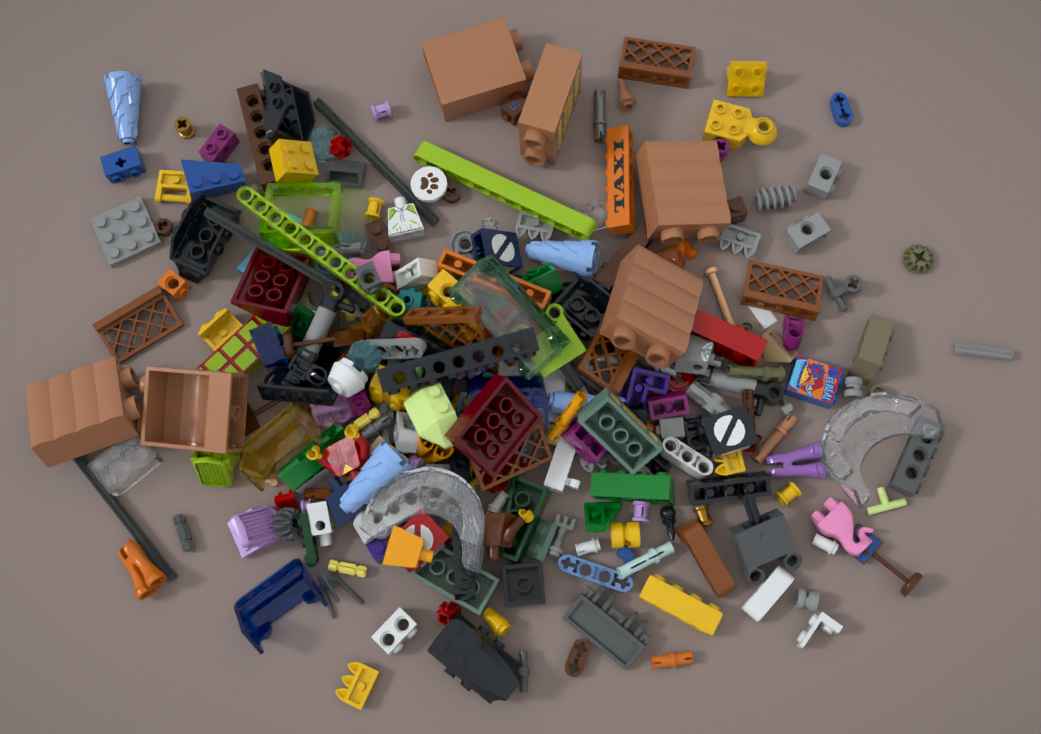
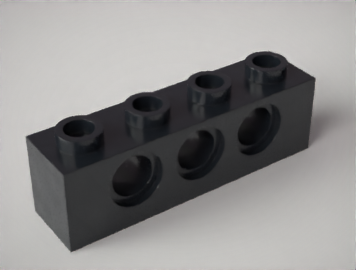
M766 471L687 481L688 498L691 505L742 499L745 494H753L754 497L772 495L770 476Z

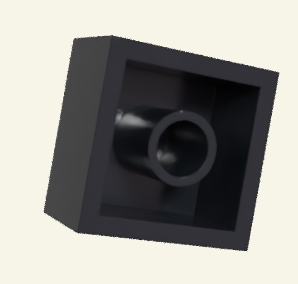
M542 562L502 566L506 608L546 605Z

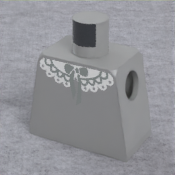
M690 334L687 350L684 355L675 361L674 371L705 375L709 365L721 367L723 356L713 354V342Z

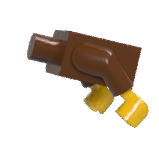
M520 509L518 512L520 516L509 513H491L489 510L487 513L474 514L475 526L473 527V535L478 547L488 548L487 559L500 560V548H510L519 529L524 523H529L533 520L534 515L531 510L526 512L525 509Z

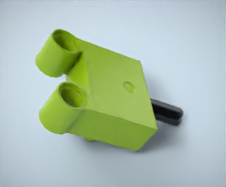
M551 304L545 311V319L554 325L536 336L539 351H536V355L528 357L542 380L560 369L572 389L578 391L584 384L569 362L587 350L563 315V308L558 304ZM552 309L557 310L559 317L552 318L549 315V311ZM520 324L514 328L513 332L527 329L528 327ZM515 340L523 348V343L520 340Z

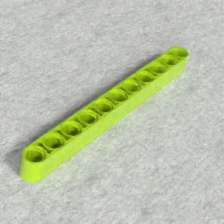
M422 141L413 155L414 160L425 167H436L446 177L528 215L532 214L534 215L533 218L580 240H589L597 227L596 221L429 142Z
M243 186L238 189L237 199L244 208L387 315L398 320L403 319L407 309L401 299L385 287L381 288V291L377 294L366 295L357 275L353 279L347 278L348 274L355 272L354 269L358 267L252 188ZM246 195H251L249 200H244ZM261 206H266L264 211H258ZM281 217L279 222H273L274 218ZM290 228H296L294 233L288 234ZM305 239H311L308 245H303ZM320 250H326L325 255L317 256ZM341 261L339 267H332L334 262ZM368 277L365 283H372L374 279ZM380 295L387 296L385 301H377ZM396 306L402 307L400 313H393V309Z

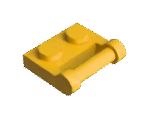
M159 170L155 201L157 203L167 201L182 202L189 205L193 202L184 171ZM164 190L187 191L186 195L164 194Z

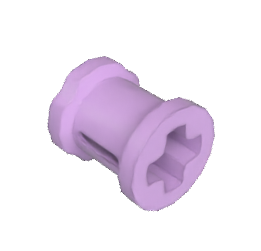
M388 101L377 106L370 105L375 121L385 116L392 117Z
M633 501L634 517L631 518V522L648 524V507H650L651 503Z

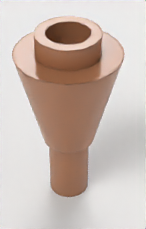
M619 79V108L626 111L631 110L636 105V100L627 88L625 79Z

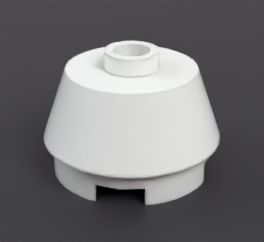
M342 358L340 361L334 362L328 376V382L336 393L342 394L345 397H351L365 389L368 377L363 370L359 372L352 366L354 362L347 358Z

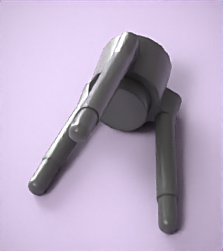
M329 570L317 578L320 583L319 588L323 593L332 618H335V614L327 592L330 591L337 603L340 602L334 590L337 587L336 582L360 604H364V601L340 579L338 574L333 575Z

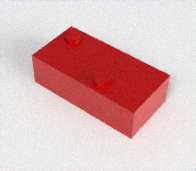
M697 309L695 313L694 324L690 334L713 342L714 354L721 355L723 358L738 365L755 367L768 340L746 331L747 329L741 325L735 326L700 309Z

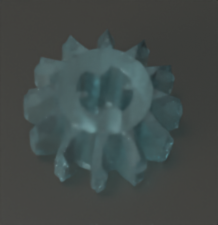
M363 339L353 343L346 355L350 361L354 362L353 366L359 372L363 370L366 374L376 370L382 359L381 351L376 349V345H372L370 341L365 342Z

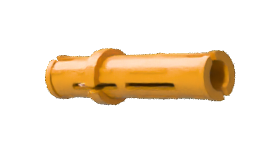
M577 391L560 417L555 419V424L547 433V437L551 441L557 442L562 433L568 430L570 422L588 399L584 392Z

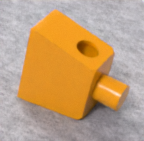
M393 526L382 564L418 568L420 560L432 563L435 551L424 548L426 540L402 528Z

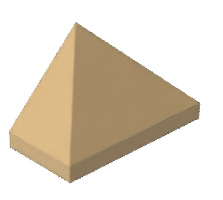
M771 328L761 336L768 340L763 351L764 362H791L798 355L796 351L784 348L783 339Z

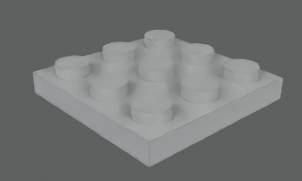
M141 196L90 219L108 263L112 268L163 244Z

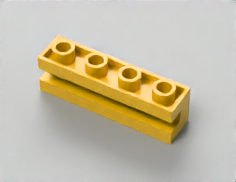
M654 574V576L649 575L638 597L639 599L710 637L713 636L723 616L718 606L712 603L704 604L699 596L693 593L690 596L683 592L684 589L676 584L671 586L665 583L666 579L657 574Z

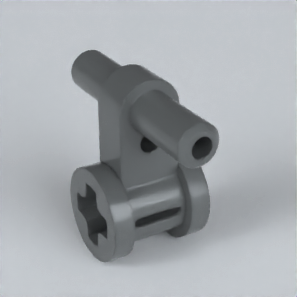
M856 275L848 276L844 285L838 288L831 276L824 278L830 290L829 294L832 300L836 301L841 312L848 309L842 295L846 293L857 294L862 289V280ZM853 280L854 283L858 282L856 289H854L853 287H848L850 285V281Z
M520 650L519 663L521 666L519 667V676L521 679L520 692L522 693L528 692L530 667H528V651Z

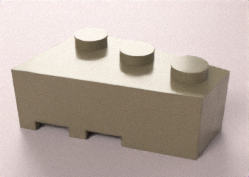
M872 313L864 327L858 343L859 347L856 356L854 355L852 359L854 363L847 372L846 377L863 378V385L868 386L877 371H882L886 362L883 359L884 355L886 356L890 349L888 341L892 340L895 330H892L893 321Z

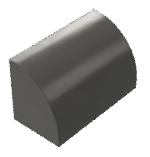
M331 158L326 165V184L362 188L366 176L367 162Z

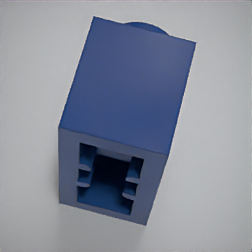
M136 146L100 157L105 176L111 183H120L124 179L138 177L146 172L142 155Z

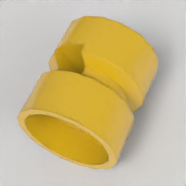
M618 522L610 525L612 549L623 548L625 545L628 548L640 547L639 522H627L626 525Z

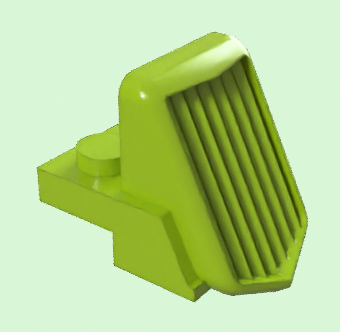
M194 451L190 461H192L201 484L214 487H231L234 484L233 469L242 456V452L224 454Z

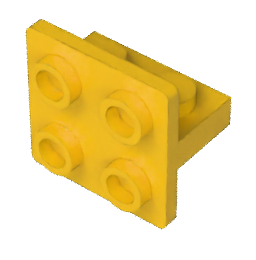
M731 61L730 67H727L726 71L728 79L727 96L762 97L764 94L767 62Z

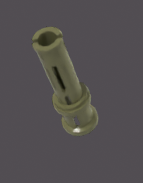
M728 364L725 370L727 377L756 378L762 382L769 380L776 381L777 383H782L785 379V369L783 366H777L776 368L769 367L768 365L753 367Z

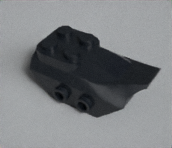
M263 69L260 75L267 109L263 111L262 116L266 137L273 142H276L278 139L307 141L315 125L309 92L282 80L281 76Z
M205 194L191 202L187 209L182 212L179 224L173 229L169 257L176 264L181 277L197 284L203 278L209 276L215 262L224 251L225 243L233 235L231 231L207 219L204 216V211L209 206V208H213V210L219 212V214L221 213V215L223 214V216L225 215V217L229 218V220L231 219V221L233 220V222L235 221V223L237 222V224L240 221V214L242 212Z
M578 275L574 281L562 284L563 289L552 295L551 304L560 305L564 310L563 315L570 326L578 332V336L584 341L588 340L591 342L604 319L611 294L607 292L603 284H597L591 279ZM552 309V311L559 316L558 311ZM612 342L605 343L608 354L615 351ZM601 344L595 345V347L602 351Z
M458 612L434 639L427 651L446 667L444 671L452 678L457 676L461 679L462 682L460 684L469 692L473 689L489 704L496 700L506 701L521 682L519 677V667L521 664L503 649L505 645L497 638L494 641L488 637L489 632L481 625L477 628Z

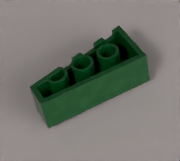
M515 476L511 478L512 483L509 490L506 513L520 516L518 513L520 509H525L526 512L531 510L534 518L531 522L524 523L519 529L510 548H500V557L512 563L521 564L551 492L545 486Z

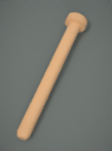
M716 267L708 268L704 271V274L709 276L726 322L735 325L716 276L718 270Z

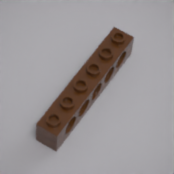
M258 83L238 88L237 92L260 185L264 192L285 187V183L276 182L273 170L268 171L270 167H273L270 153L264 155L275 142L270 141L266 136L260 139L261 136L266 135L262 119L263 111L267 109V105L264 102L266 100L265 91L260 89Z

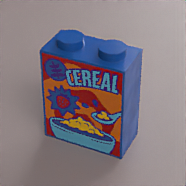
M798 354L794 359L784 394L829 409L832 404L835 405L839 394L836 391L838 386L841 387L844 376L841 375L843 369Z

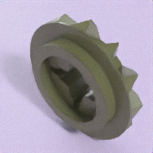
M921 244L911 245L903 254L904 265L914 273L927 272L935 260L933 259V252H930L928 246L924 247ZM919 254H923L921 258L922 260L915 264L917 258L916 256H918Z

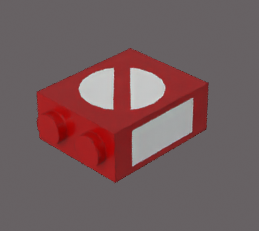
M422 508L401 527L426 540L424 548L435 551L434 556L451 540ZM420 560L418 568H404L409 573L413 570L417 574L428 562Z

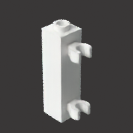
M561 436L543 486L551 491L563 494L565 486L578 491L580 481L568 478L576 451Z

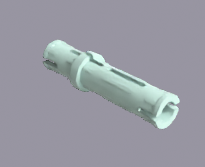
M668 541L655 549H649L646 554L617 567L620 578L625 579V577L653 563H659L660 559L675 553L674 547Z

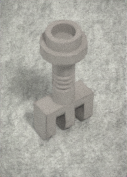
M559 512L554 522L558 525L559 529L553 546L550 545L548 549V555L554 558H559L562 555L563 550L560 547L566 531H573L576 518H572L571 523L567 524L569 518L567 515H565L563 522L559 521L562 515Z

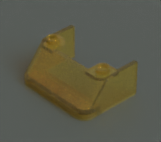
M291 403L244 443V451L240 452L239 472L261 492L265 489V480L271 479L276 474V464L302 442L307 444L316 442L318 445L322 443L321 430L304 405L301 403Z

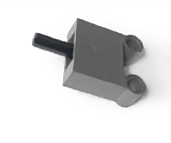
M745 494L742 497V501L749 520L729 528L742 564V575L750 584L758 586L765 580V573L759 567L760 565L778 558L788 569L796 570L802 564V557L796 551L784 514L776 508L760 515L753 494ZM793 555L792 558L789 561H787L788 557Z

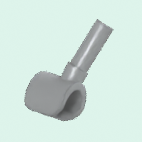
M784 394L782 399L783 406L779 410L784 417H787L789 413H792L793 406L787 401Z

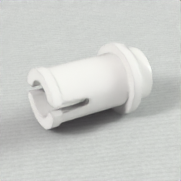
M504 491L499 492L493 502L488 504L487 510L491 513H502L501 509L509 500V495Z
M816 533L811 543L827 551L828 555L830 553L834 555L839 546L836 540L832 541Z
M594 537L590 541L575 544L578 557L591 552L598 553V550H601L598 538L594 539Z

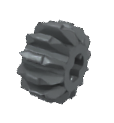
M284 507L275 512L276 517L272 519L274 521L272 527L275 528L274 535H278L279 540L293 541L302 536V528L298 526V517L300 516L298 509Z

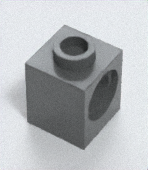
M372 261L354 269L366 295L377 294L381 291V288H384ZM370 276L375 277L372 283H365L366 278Z

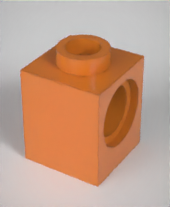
M168 269L157 281L166 292L178 301L187 296L191 288L185 280L171 269ZM179 283L177 288L172 289L174 284Z

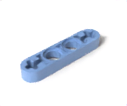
M569 554L562 555L558 560L559 569L566 574L601 586L604 585L621 593H626L633 587V580L630 576L625 577L629 587L626 586L622 589L621 584L616 582L615 586L610 585L614 580V574L618 575L617 580H623L616 570ZM567 558L574 565H576V561L580 562L577 567V573L572 572L574 568L570 566L564 569V565L561 562L566 561ZM589 565L592 569L591 574L588 576L582 575L580 573L581 566ZM603 571H607L611 576L610 581L606 583L599 579V574Z

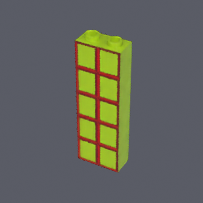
M253 315L196 369L249 373V377L252 376L268 361L267 352L269 357H271L272 350H279L284 346L282 343L284 332H290L292 320L289 327L271 324ZM269 340H274V347H272L273 342H270V345L265 344V347L269 350H265L263 348V343L265 341L269 342Z

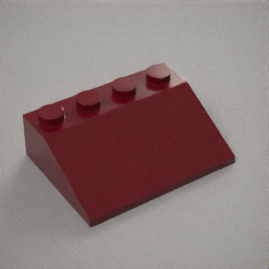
M256 247L230 302L271 324L289 327L295 307L299 304L310 277ZM283 250V252L289 253V256L291 254V257L293 255V258L304 261L303 264L312 266V258L309 255Z
M494 374L444 436L461 453L492 478H495L540 422L543 415L507 376Z

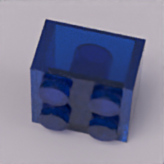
M268 322L249 330L267 371L289 363L284 343L282 344L280 341L283 339V336L277 325L273 326L272 322Z

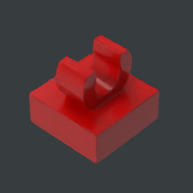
M289 489V493L282 494L280 491L277 496H274V502L278 511L284 507L299 510L298 501L291 489Z

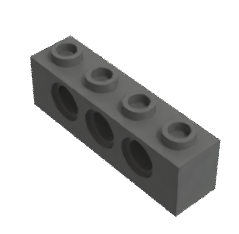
M924 414L916 419L887 488L906 497L919 493L922 487L920 483L922 476L925 477L930 466L927 464L930 459L934 458L937 452L935 446L937 441L940 442L943 438L944 431L942 429L945 424ZM922 435L928 438V444L922 441ZM914 452L920 454L921 461L914 458ZM906 470L913 472V479L907 476Z

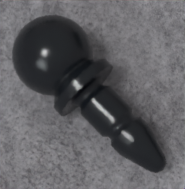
M667 505L660 510V516L663 519V525H666L670 540L674 541L676 534L674 528L676 511L672 506Z

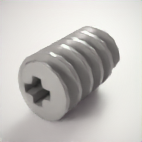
M789 184L788 187L787 185H782L781 188L775 186L774 189L770 186L766 190L762 187L759 191L755 189V201L759 211H762V206L769 210L770 205H772L775 210L777 204H780L781 209H783L785 203H787L789 208H791L792 202L796 203L797 196L794 184Z

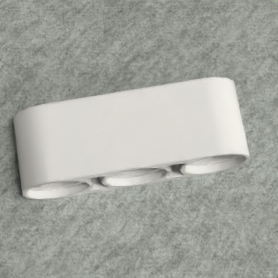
M667 437L661 443L663 450L659 454L695 479H704L712 473V462L674 437ZM665 444L671 445L673 451H668ZM682 455L688 456L689 462H685L682 459ZM699 465L706 469V473L699 470Z
M778 565L742 606V609L758 622L795 578Z

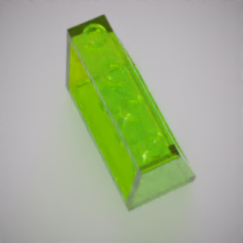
M267 183L264 198L272 204L274 196H332L328 225L301 226L327 245L341 243L343 189L341 183ZM260 219L258 233L261 239L263 237V240L271 242V245L273 243V246L275 245L279 249L288 251L301 250ZM290 228L288 234L294 233L296 228ZM305 239L303 245H308L311 239Z

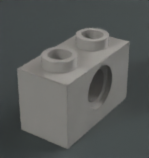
M821 153L804 192L825 200L828 194H832L836 186L833 184L834 179L838 180L843 170L840 168L842 161ZM821 175H825L828 179H823Z
M819 212L814 215L808 214L798 224L793 223L788 226L784 239L797 255L826 238L831 229ZM802 230H808L810 234H804Z

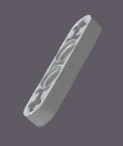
M420 338L364 340V343H360L356 348L358 356L365 360L420 358L426 351L427 345ZM396 345L400 346L403 349V352L399 351L396 348ZM379 346L384 347L387 352H383Z

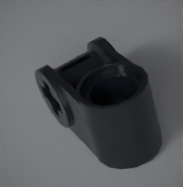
M702 415L687 419L683 417L686 445L700 453L705 443L703 438L699 437L696 426H698L697 423L702 419ZM698 440L701 446L694 447L691 441Z

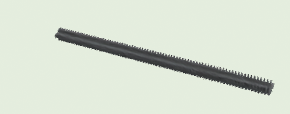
M318 97L314 101V106L345 138L350 140L351 144L374 165L382 176L386 177L385 179L389 180L388 182L409 203L414 204L416 210L432 226H435L439 221L438 216L436 217L435 213L433 214L424 202L418 200L412 193V190L408 189L409 187L368 148L367 144L365 145L364 141L362 142L361 138L359 139L358 135L348 125L344 124L345 122L341 121L342 119Z
M208 206L204 211V216L207 219L219 224L269 255L280 259V261L282 260L283 263L292 266V268L302 272V274L304 273V275L314 279V281L324 286L334 281L332 277L331 279L330 276L328 278V275L320 273V270L318 271L316 268L313 270L312 266L303 264L304 261L293 258V255L291 257V254L289 256V253L283 252V249L282 251L281 248L279 250V247L273 246V243L271 245V242L263 240V237L261 239V236L259 237V235L251 233V230L249 231V229L241 227L237 222L229 220V218L225 217V215L223 216V214L221 215V213L219 214L213 208L211 209ZM347 287V300L349 299L350 302L366 310L370 301L364 299L365 297L358 296L356 292L348 290ZM334 288L332 291L339 295L340 288Z
M84 456L72 459L100 496H102L106 504L109 505L113 513L115 512L120 522L125 525L126 529H128L127 531L144 549L143 551H145L152 563L154 562L155 566L167 576L168 583L177 579V574L171 571L173 569H170L171 567L166 563L167 561L161 558L160 552H157L158 550L155 549L154 545H151V541L147 539L148 537L145 536L144 532H141V528L137 526L138 524L135 523L134 519H131V515L119 503L118 499H116L117 497L112 494L111 490H109L110 488L106 486L104 481H102L103 479L95 472L96 470L88 463L89 461Z

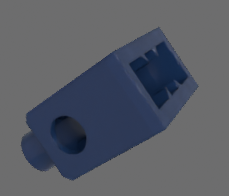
M335 476L328 481L334 492L326 497V502L337 525L341 527L375 502L372 499L354 513L351 511L346 513L339 506L341 504L340 498L349 488L348 486L352 480L343 484L340 478Z

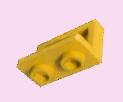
M227 308L219 310L209 323L203 324L198 334L216 351L242 324Z

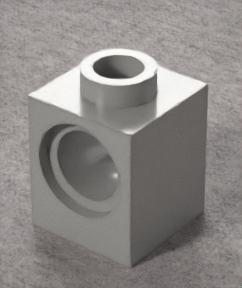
M683 417L659 419L658 425H655V433L657 437H660L661 442L667 437L684 440Z

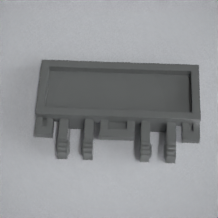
M603 585L591 600L590 596L594 590L587 586L564 615L563 619L623 669L627 670L652 638L647 633H644L640 639L637 638L648 624V621L645 619L640 623L635 632L631 631L628 627L636 620L639 613L635 611L624 626L621 625L626 616L614 606H612L608 613L605 612L616 598V595L614 593L610 595L602 607L596 601L605 593L607 587Z

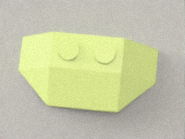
M427 381L420 383V387L413 389L404 402V407L418 436L441 445L445 449L453 447L454 445L444 435L458 418L441 383L437 382L430 385L427 384Z

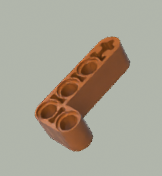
M691 518L675 528L677 536L688 547L715 595L720 599L736 589L733 579L700 523Z

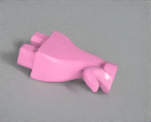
M387 250L378 252L370 259H348L356 267L372 261L381 282H386L390 285L396 284V271H392L391 266L400 265L399 253H390ZM354 272L349 273L347 278H355Z
M830 497L823 504L830 513L825 517L819 510H816L810 516V519L816 525L815 529L821 535L837 539L846 552L853 556H859L873 542L865 533H872L874 530L868 527L859 528L856 535L860 542L855 543L853 539L854 521L850 509L842 501L839 503Z

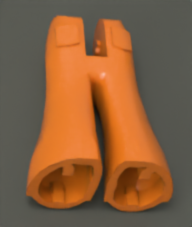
M129 539L117 553L133 580L135 587L134 595L139 601L153 595L160 588L159 585L167 580V576L145 556L141 546L134 540Z

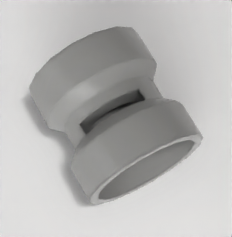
M845 377L843 380V385L845 386L843 398L847 400L862 399L863 391L861 386L863 385V378Z
M798 588L794 607L799 609L805 607L809 611L816 612L819 604V592H806L805 589Z

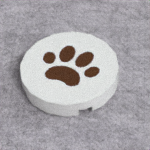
M431 166L422 167L417 170L412 176L410 183L414 196L421 202L426 203L440 200L445 195L448 187L444 173L440 169Z

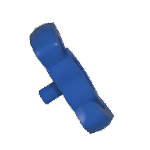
M624 546L617 551V557L623 559V564L635 559L632 548H628V546Z

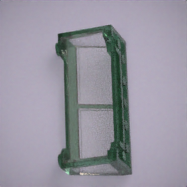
M492 255L480 259L448 291L451 295V300L457 305H481L483 325L494 337L530 327L534 328L539 351H536V355L525 358L524 355L516 357L519 374L528 380L532 379L572 342ZM514 340L511 347L515 352H519L523 348V343L520 340Z

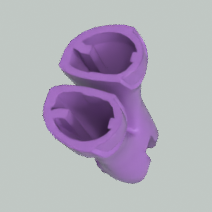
M820 441L813 442L794 451L766 457L767 465L783 463V468L768 470L770 478L810 477L826 479L823 461L792 465L795 462L822 459Z

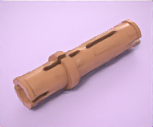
M789 413L780 425H776L774 432L751 458L761 465L777 445L789 436L788 433L799 420Z

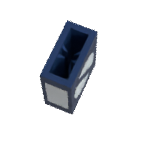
M481 228L470 235L475 261L507 274H513L523 268L516 233Z

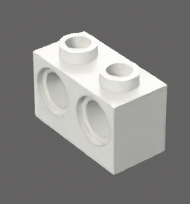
M418 257L395 272L397 290L414 288L419 291L427 286L438 275L436 261Z
M397 411L393 429L396 450L405 454L410 452L416 453L418 433L408 413Z
M399 607L371 638L387 654H397L404 645L402 643L406 638L411 639L418 632L416 628L419 624L403 608ZM407 619L409 627L404 631L400 630V621ZM392 634L395 641L392 645L387 646L385 637Z

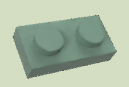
M540 519L525 556L544 562L558 525Z

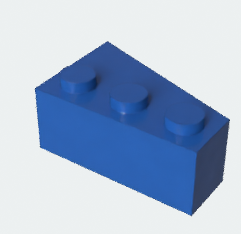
M181 159L192 201L203 194L214 197L237 192L238 189L246 186L241 164Z

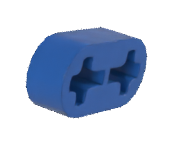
M841 92L833 94L829 106L834 121L839 127H847L853 119L848 99ZM836 99H838L839 102L842 101L840 106L838 102H835ZM842 114L845 118L847 117L846 121L843 118L840 119Z

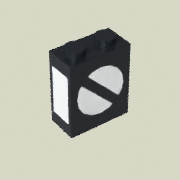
M745 405L702 418L697 423L698 426H696L699 437H702L705 443L703 445L705 454L710 456L711 460L755 447L759 443Z

